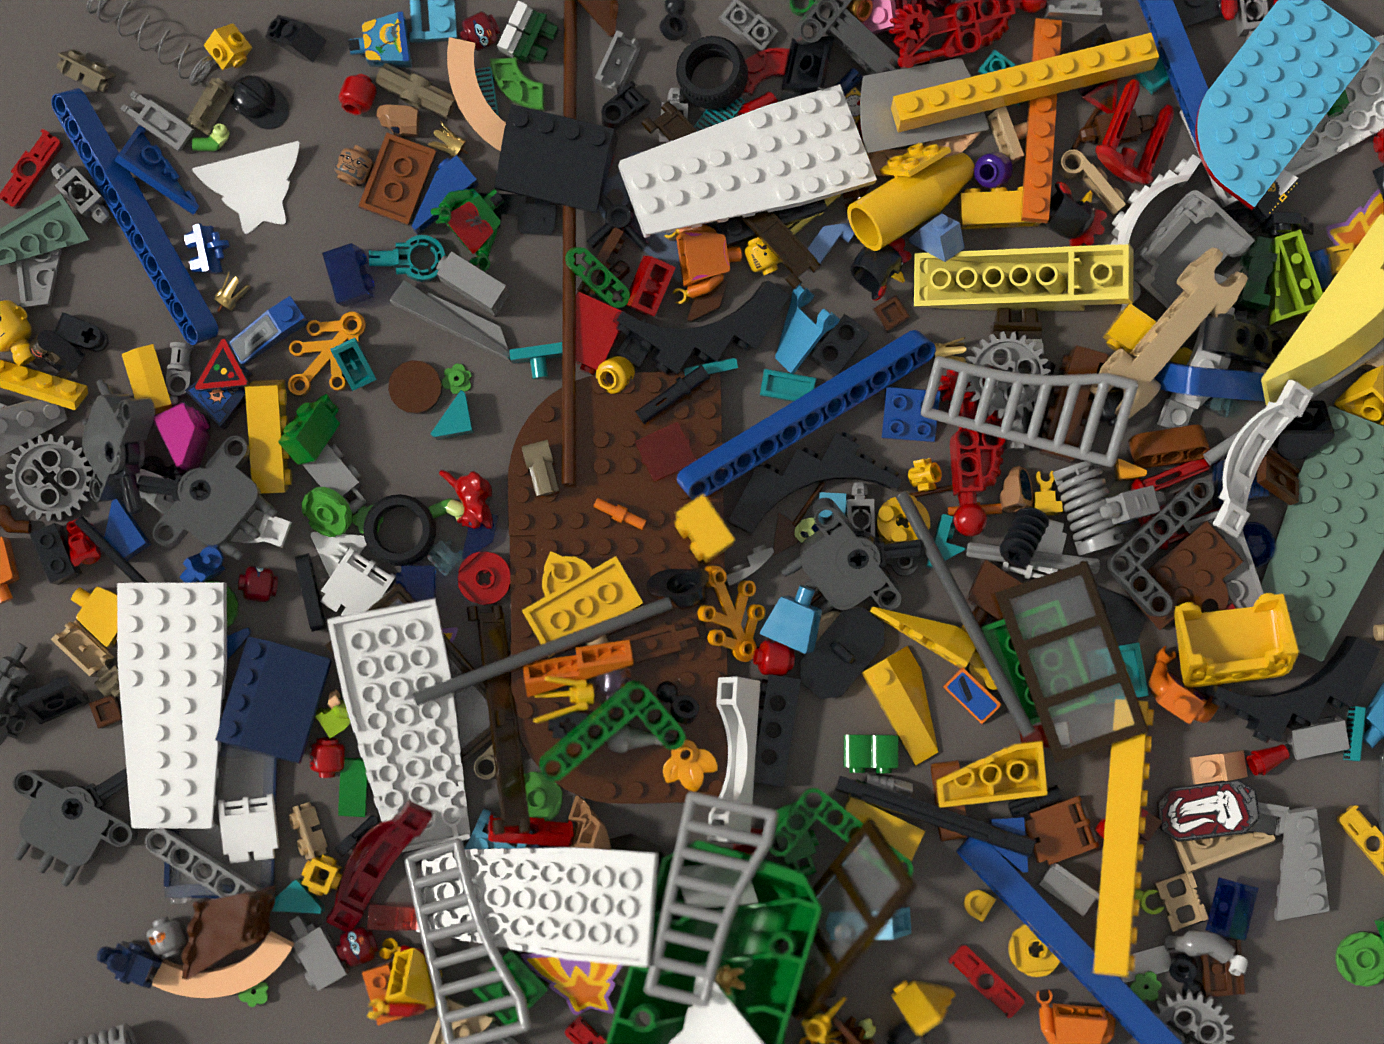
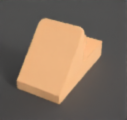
M1244 750L1189 757L1193 784L1231 781L1248 777Z

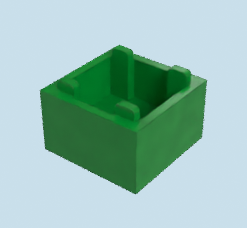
M510 949L502 959L525 996L527 1008L529 1009L550 987L544 979L539 977L525 963L516 950ZM495 966L491 967L486 973L495 971ZM503 980L472 988L483 1002L511 995ZM516 1005L493 1011L505 1025L513 1024L519 1019Z

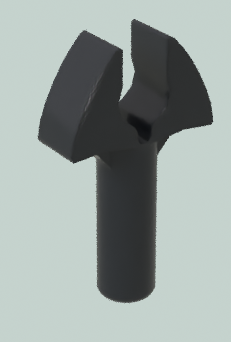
M371 815L355 831L339 843L334 850L343 857L370 829L379 823L378 818Z

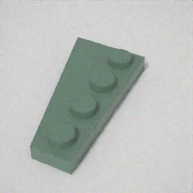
M62 193L0 228V266L91 240Z

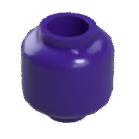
M992 152L981 156L974 167L976 180L983 187L987 188L1004 185L1009 181L1013 172L1012 162L1009 157L1000 152Z

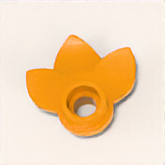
M685 739L682 747L677 750H671L672 757L665 762L663 774L667 783L679 779L686 789L696 792L703 783V773L715 772L718 770V766L714 756L708 750L698 749L694 742ZM683 750L690 751L688 757L683 758L680 756Z

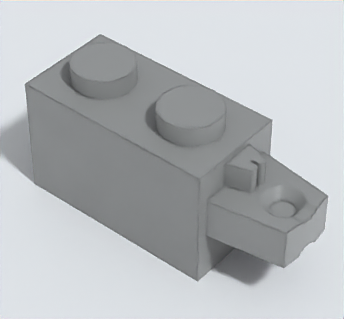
M301 914L290 920L295 934L291 935L293 943H295L291 952L298 964L303 963L307 971L305 973L306 980L312 988L316 987L319 991L350 972L345 961L340 960L336 945L324 925L317 929L313 923L308 926Z

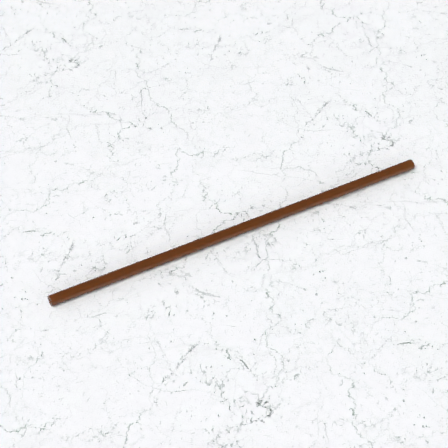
M564 0L563 117L577 120V0ZM563 206L562 485H575L576 274L567 266L565 256L571 248L576 247V209ZM574 254L575 262L573 264L576 265V254Z

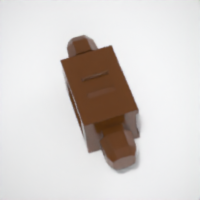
M1134 108L1119 145L1136 142L1141 132L1154 128L1153 116L1146 114L1137 117L1136 109ZM1114 113L1096 116L1093 126L1089 125L1080 129V141L1091 143L1096 139L1097 145H1102Z

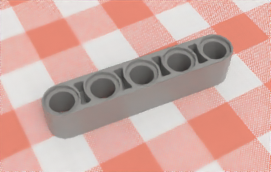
M168 828L154 829L145 839V845L151 853L220 897L261 889ZM156 833L163 834L166 838V845L163 848L157 847L153 842ZM179 848H184L189 852V860L187 862H181L177 859L176 852ZM201 863H208L212 867L213 873L210 877H205L200 873L199 867ZM224 878H231L235 881L236 888L234 891H226L223 888L222 881Z

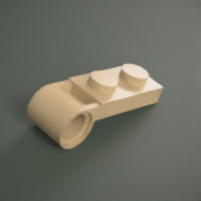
M1069 150L1064 153L1058 162V172L1062 177L1072 179L1080 175L1113 216L1123 209L1126 205L1123 194L1116 187H1111L1106 181L1108 179L1107 175L1100 167L1096 168L1078 150ZM1065 160H1075L1078 168L1075 170L1067 168Z

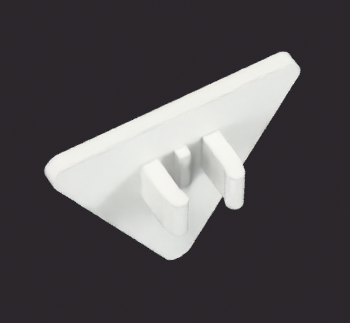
M318 532L311 533L313 543L329 577H331L351 546L356 549V553L361 554L367 545L363 535L340 534L336 535V537H328ZM353 556L350 557V558L353 559L354 561L357 560V559L354 558Z

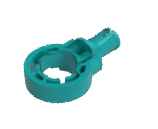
M417 235L406 242H396L393 251L369 250V267L393 266V268H396V274H406V276L414 281L427 282L435 279L438 276L439 270L429 275H420L428 274L429 271L428 269L420 270L414 267L410 260L411 253L419 247L427 248L428 243L432 244L433 246L430 247V251L434 254L435 262L430 270L433 271L439 263L438 256L442 259L445 251L435 238L428 235ZM399 257H406L407 260H399Z

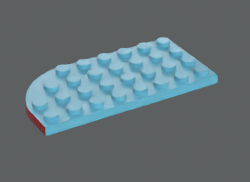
M1278 0L1209 88L1200 103L1195 126L1196 144L1201 161L1211 178L1222 189L1253 210L1379 46L1380 42L1321 0Z

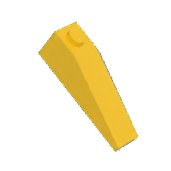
M1128 304L1120 311L1102 338L1107 340V346L1114 351L1123 349L1130 354L1154 326L1156 321L1132 304ZM1186 347L1179 348L1168 362L1187 365L1193 351Z
M1384 365L1362 374L1334 404L1340 410L1384 426Z
M872 607L869 610L873 616L958 668H966L976 649L964 625L959 628L954 625L877 607Z
M905 646L862 671L861 674L916 766L939 751L922 671L909 647Z
M1042 741L1013 744L937 779L939 808L1047 795Z
M903 980L893 988L895 992L891 994V997L918 1036L943 1019L947 1012L945 1007L951 1005V999L956 996L951 987L911 980L910 982Z

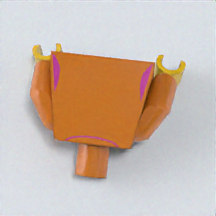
M706 224L696 228L690 226L676 229V232H673V234L664 235L669 241L677 240L683 287L688 286L687 290L682 288L673 290L672 294L679 293L680 291L684 294V298L681 301L675 302L676 304H685L690 297L696 298L711 292L723 282L724 275L730 272V263L740 262L742 259L739 246L727 247L725 235L718 234L715 229Z

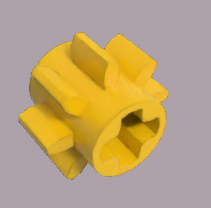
M931 458L913 461L914 467L908 471L910 484L913 487H918L919 492L936 489L935 483L939 482L942 477L939 465L935 462L932 463Z

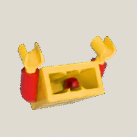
M393 938L384 940L382 946L387 948H381L379 952L380 957L390 959L394 955L385 1001L389 1002V1005H385L380 999L372 1000L368 1006H375L379 1012H369L367 1014L368 1018L377 1019L382 1013H388L390 1017H411L421 1015L425 1010L434 1008L436 1002L424 950L406 945L399 947Z

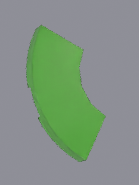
M517 58L490 59L494 79L507 98L521 107L545 111L544 83L534 82L525 77L518 67Z

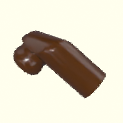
M0 505V526L5 532L31 533L32 523L30 520H15L11 515L10 507Z

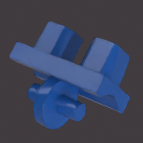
M200 223L192 225L193 231L184 235L186 246L189 249L197 248L199 255L190 258L191 271L211 274L222 273L220 259H224L223 250L230 247L229 241L221 240L219 232H214L213 226H202Z
M208 546L201 553L188 557L182 563L187 569L180 575V579L184 583H203L222 574L225 570L222 566L224 560L222 551L219 548Z

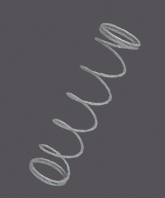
M88 0L86 11L90 14L97 13L98 19L101 22H111L119 17L117 28L122 37L131 36L139 31L138 46L142 51L151 50L160 44L158 59L162 65L171 64L180 58L178 65L179 76L182 79H189L190 85H199L210 72L213 59L207 56L199 61L190 76L183 77L181 75V63L191 43H188L184 51L174 60L168 63L161 61V48L164 40L171 32L170 29L166 31L163 38L154 46L147 49L142 48L140 36L143 27L151 17L150 15L145 18L142 25L134 32L127 35L120 32V22L123 13L130 5V1L126 2L118 15L106 21L102 20L99 14L100 9L107 0H100L99 4L92 10L91 6L94 0ZM205 68L201 76L194 82L195 76Z

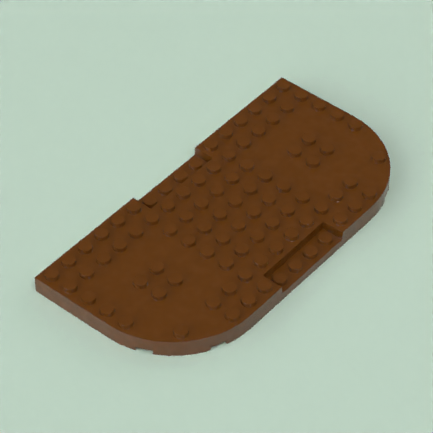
M680 371L678 374L670 372L669 375H665L662 372H635L633 380L630 379L625 389L615 394L607 393V389H604L598 383L596 375L576 380L575 485H562V388L548 396L528 417L515 441L508 470L511 656L541 645L522 610L545 597L542 589V577L550 551L563 557H577L585 561L592 569L616 556L643 602L634 609L665 598L651 594L646 587L649 578L657 572L666 569H705L708 566H720L725 571L724 552L707 564L704 559L698 561L690 549L692 542L689 537L683 539L675 527L676 512L694 501L678 485V473L686 466L722 445L720 372L708 374L711 379L691 391L692 395L689 397L684 396L647 422L646 425L643 424L635 411L675 384L677 378L681 377L682 379L685 377L684 371ZM607 373L606 380L611 384L614 383V377L611 373ZM548 439L559 491L537 497L530 469H527L521 446ZM721 487L706 498L724 523L723 487ZM600 498L615 506L619 504L628 508V512L647 520L644 528L641 530L624 521L620 523L613 520L611 515L593 507L596 499ZM706 586L707 601L705 603L681 608L676 606L670 599L673 607L672 610L606 634L608 643L623 641L622 638L671 624L677 625L682 623L683 630L697 626L700 637L687 640L688 647L682 648V650L627 666L631 668L630 673L632 672L631 678L627 676L626 679H623V682L626 684L630 682V679L631 681L637 680L642 682L670 715L672 704L670 702H662L656 694L658 685L663 681L673 682L678 689V696L688 695L698 702L699 712L696 719L689 724L677 723L683 729L687 740L694 742L698 749L708 750L717 762L718 770L711 773H703V783L696 792L719 797L726 778L728 743L723 719L716 703L718 678L728 677L727 648L709 644L707 636L713 629L722 630L726 634V627L713 622H703L698 618V610L703 605L713 606L716 612L724 614L714 587ZM706 610L705 616L707 618L709 615L708 610ZM718 634L715 636L716 642L718 641ZM582 643L540 660L576 655L575 648L587 645ZM522 666L511 670V691L515 699L520 739L530 757L539 767L540 758L561 739L553 738V731H548L549 720L535 723L534 719L555 712L556 709H564L576 704L570 703L569 697H527ZM624 668L585 679L586 683H592L594 703L593 705H587V710L579 711H589L590 715L621 688V683L623 684L621 676L623 678L624 675H622L621 671ZM566 685L550 691H569V688L574 686ZM639 688L632 690L630 699L633 701L641 699L643 690ZM618 706L611 708L609 711V717L613 719L620 717L622 714V708ZM651 710L648 713L647 719L649 721L657 720L660 717V710ZM635 715L627 722L629 726L651 732L638 715ZM567 717L565 722H561V725L566 728L565 731H570L572 727H576L575 723H571V718ZM597 724L590 726L588 729V735L592 737L599 735L601 732V726ZM672 729L666 734L674 735L676 739L678 731ZM605 741L562 779L554 781L567 791L580 797L613 804L683 803L686 800L687 794L692 792L686 789L679 779L671 783L666 782L663 767L665 762L672 756L671 750L663 745H650L630 749L624 753H616L610 750ZM569 744L566 750L567 753L571 755L578 753L580 744ZM683 750L680 756L686 758L690 755V751ZM550 761L546 765L545 770L547 772H555L560 764L557 761Z

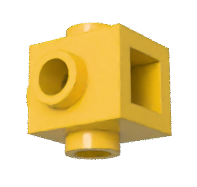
M234 23L215 29L204 44L206 50L222 70L242 66L247 61L246 56L252 49V46Z
M322 854L321 858L318 856L314 857L311 861L308 860L304 866L302 884L308 886L307 890L320 896H323V893L328 894L332 892V889H338L342 876L340 874L342 867L337 865V860L330 856ZM322 869H325L329 872V876L327 879H322L320 877V871Z

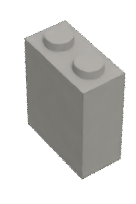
M452 251L448 257L444 255L437 265L436 269L439 270L437 275L444 285L495 317L510 295L506 285Z

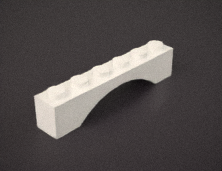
M741 677L718 678L716 703L723 719L728 743L726 778L719 798L751 805L753 800L760 681ZM713 808L709 813L708 824L750 833L751 816ZM710 835L707 836V841L746 844Z

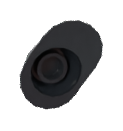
M247 75L234 83L232 86L234 94L230 101L232 107L239 114L262 129H274L285 122L289 114V105L286 97L278 89L256 75Z
M666 569L652 575L647 581L646 587L651 594L669 597L676 606L687 608L707 601L705 585L709 580V574L704 569Z

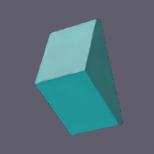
M352 338L330 349L352 391L377 380L356 338Z
M460 390L430 433L436 440L474 433L468 397L462 390Z
M298 878L275 897L276 901L272 911L321 914L325 912V905L314 893L308 891V886L303 885L302 879Z

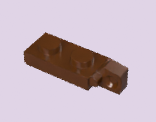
M613 228L596 257L607 269L611 265L607 261L611 253L617 254L625 240L621 239L624 232L618 228ZM599 269L595 270L591 275V281L595 285H598V275L604 277V273ZM583 281L576 290L590 297L595 294Z
M682 623L624 637L622 640H630L634 664L680 651L682 648L688 647L687 640L700 636L697 626L683 630Z

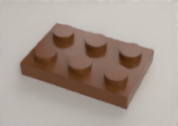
M386 132L358 207L409 226L437 151Z

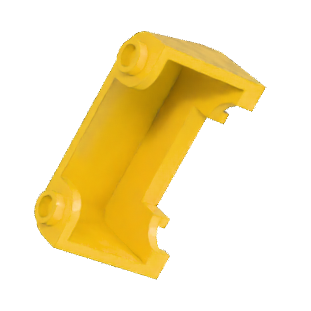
M1262 594L1256 600L1253 607L1202 613L1201 607L1190 602L1183 603L1175 608L1174 617L1181 673L1186 687L1275 678L1286 675L1292 670L1299 651L1284 594Z

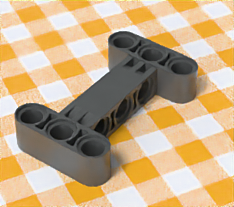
M816 0L793 30L794 39L801 45H808L818 41L824 33L827 36L834 37V42L870 75L904 69L898 65L899 57L846 9L852 0ZM821 5H826L829 8L830 15L828 18H824L821 15ZM805 25L810 26L813 30L811 39L805 37L803 33ZM921 49V50H918L916 53L923 52V51H928V50H926V49ZM930 59V61L924 62V65L935 63V59Z

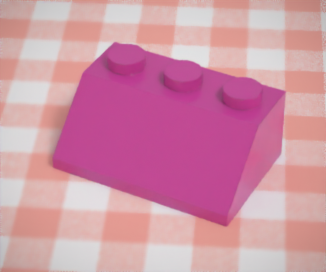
M181 403L155 416L154 420L176 466L185 471L199 468L210 439L207 429L211 427L204 413L201 414L199 410L196 411L193 407Z

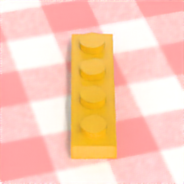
M0 360V388L72 410H76L88 395V387L86 385Z

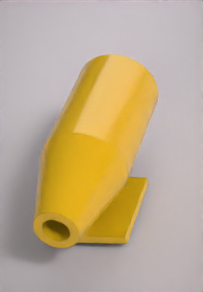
M923 143L914 144L908 148L907 153L890 158L887 161L888 164L879 170L881 174L894 175V178L849 205L847 214L853 232L864 246L873 251H878L940 213L974 176L975 166L971 158L965 153L944 157L951 152L950 147L938 146L937 144L923 145Z

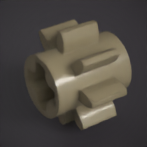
M104 665L95 673L99 679L94 683L105 697L108 698L111 694L114 697H119L118 666L115 665L110 668L109 665Z

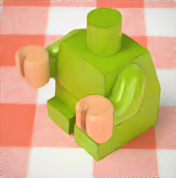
M337 689L329 693L328 704L330 707L326 709L323 707L319 708L315 715L329 738L342 732L351 723L344 699H339L341 695Z

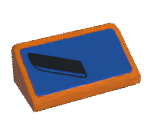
M960 668L943 686L981 724L1002 705L964 668Z

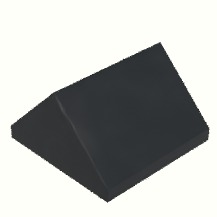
M822 36L818 41L808 45H801L792 38L781 89L794 93L800 92L803 95L823 90L834 37Z

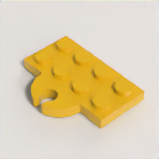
M564 556L560 557L562 563L570 568V575L566 579H558L554 574L555 567L550 563L542 577V589L545 597L525 608L522 612L540 643L544 644L626 613L643 602L616 556L594 569L577 557Z

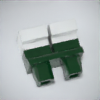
M518 1L508 21L509 25L507 24L497 45L499 53L517 58V60L529 64L530 60L544 64L549 50L539 45L538 42L541 37L554 41L559 27L547 19V14L530 9L528 5Z

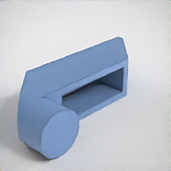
M849 223L823 226L807 249L821 264L840 237L849 243L855 233Z

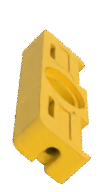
M1350 805L1345 813H1341L1336 818V821L1384 876V835L1376 826L1371 825L1359 810H1356L1358 806ZM1371 836H1376L1380 841V846L1376 851H1370L1366 846V841Z

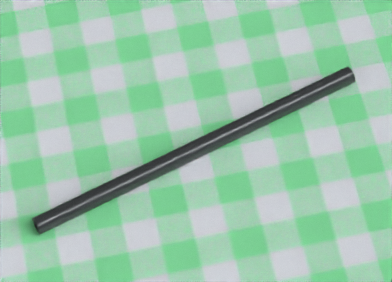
M905 491L897 495L896 498L918 540H920L922 548L1022 736L1025 737L1035 732L909 492Z
M665 597L412 693L417 706L672 610V604L669 597Z

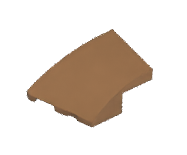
M576 796L568 818L576 823L573 830L572 844L568 848L611 850L605 825L585 800L580 796Z

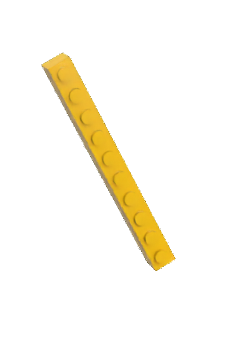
M1147 33L893 96L891 111L897 132L899 133L1154 70L1159 54L1152 33Z
M1115 699L1113 731L1134 724L1126 700ZM1138 701L1147 727L1148 725L1153 726L1154 709H1149L1148 701ZM1147 732L1111 745L1094 974L1129 978V972H1134L1135 955H1131V944L1137 943L1138 928L1133 927V916H1139L1140 900L1135 899L1136 888L1141 889L1142 872H1137L1138 861H1143L1144 845L1139 844L1140 834H1145L1146 817H1141L1142 806L1147 807L1148 790H1143L1144 779L1149 780L1150 763H1145L1146 752L1151 753L1152 736H1147Z

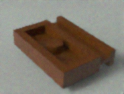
M1269 448L1257 470V483L1288 505L1299 503V479L1296 478L1299 469Z
M1226 940L1235 948L1233 955L1242 956L1241 940ZM1208 954L1200 955L1203 994L1205 997L1210 995L1217 997L1245 994L1244 974L1241 973L1240 976L1231 974L1229 972L1230 961L1221 963Z

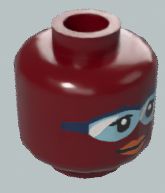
M482 11L462 21L463 31L459 32L462 40L475 43V51L483 50L495 44L498 40L497 35L500 34L499 27L492 14L487 15Z
M249 566L245 574H239L238 590H243V598L245 600L266 603L271 597L276 596L278 576L274 575L271 568Z
M364 927L341 934V944L336 946L340 960H346L351 967L372 961L375 958V952L378 951L372 930L367 931Z

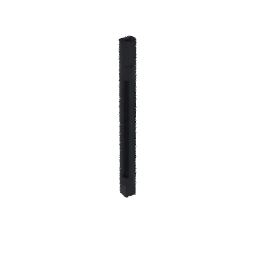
M840 776L835 788L836 791L848 794L850 797L1027 857L1031 856L1036 841L1024 835L857 779L852 780Z

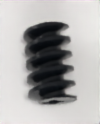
M1024 507L1016 513L999 549L1003 559L1010 565L1024 568L1030 564L1031 558L1034 556L1038 544L1041 542L1042 536L1049 526V519L1044 512L1036 508Z

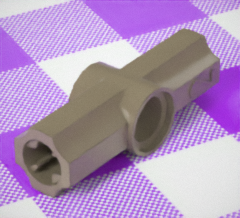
M384 63L377 74L375 81L377 86L400 96L401 100L419 109L423 107L448 119L455 107L456 100L452 94L432 86L431 82L419 75H409Z

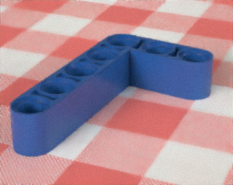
M1167 362L1154 377L1161 384L1160 390L1193 396L1265 401L1261 382L1265 373L1194 367Z

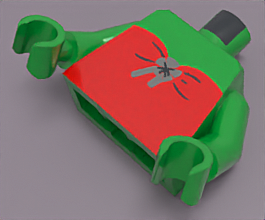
M474 189L448 192L439 204V207L431 209V214L439 215L436 223H446L465 248L472 254L476 253V257L471 258L469 263L474 266L479 263V269L482 271L489 269L490 260L488 257L498 232V226L501 223L493 210L502 204L504 199L495 189L484 198Z

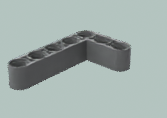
M1199 478L1188 483L1160 509V512H1157L1107 559L1106 567L1110 575L1150 616L1158 617L1168 614L1173 604L1170 596L1140 564L1212 498L1214 486L1208 479ZM1196 484L1203 486L1205 489V495L1202 499L1194 494L1193 490ZM1177 502L1185 507L1186 511L1183 517L1176 515L1174 512V505ZM1156 521H1162L1165 524L1166 531L1163 535L1155 532L1154 524ZM1137 539H1142L1146 543V550L1142 554L1138 553L1134 548V543ZM1117 557H1121L1126 561L1127 566L1123 572L1115 568L1114 563ZM1136 577L1142 578L1145 582V588L1142 592H1138L1133 587V581ZM1155 597H1159L1163 601L1164 606L1160 612L1155 611L1152 607V600Z

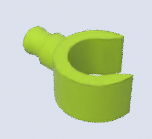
M1135 890V899L1140 900L1141 909L1149 914H1158L1164 909L1162 906L1148 909L1145 904L1147 896L1157 893V890Z

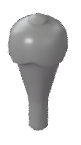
M627 723L606 740L610 750L616 753H624L630 749L650 745H663L653 733L629 726ZM665 734V740L673 741L675 736Z

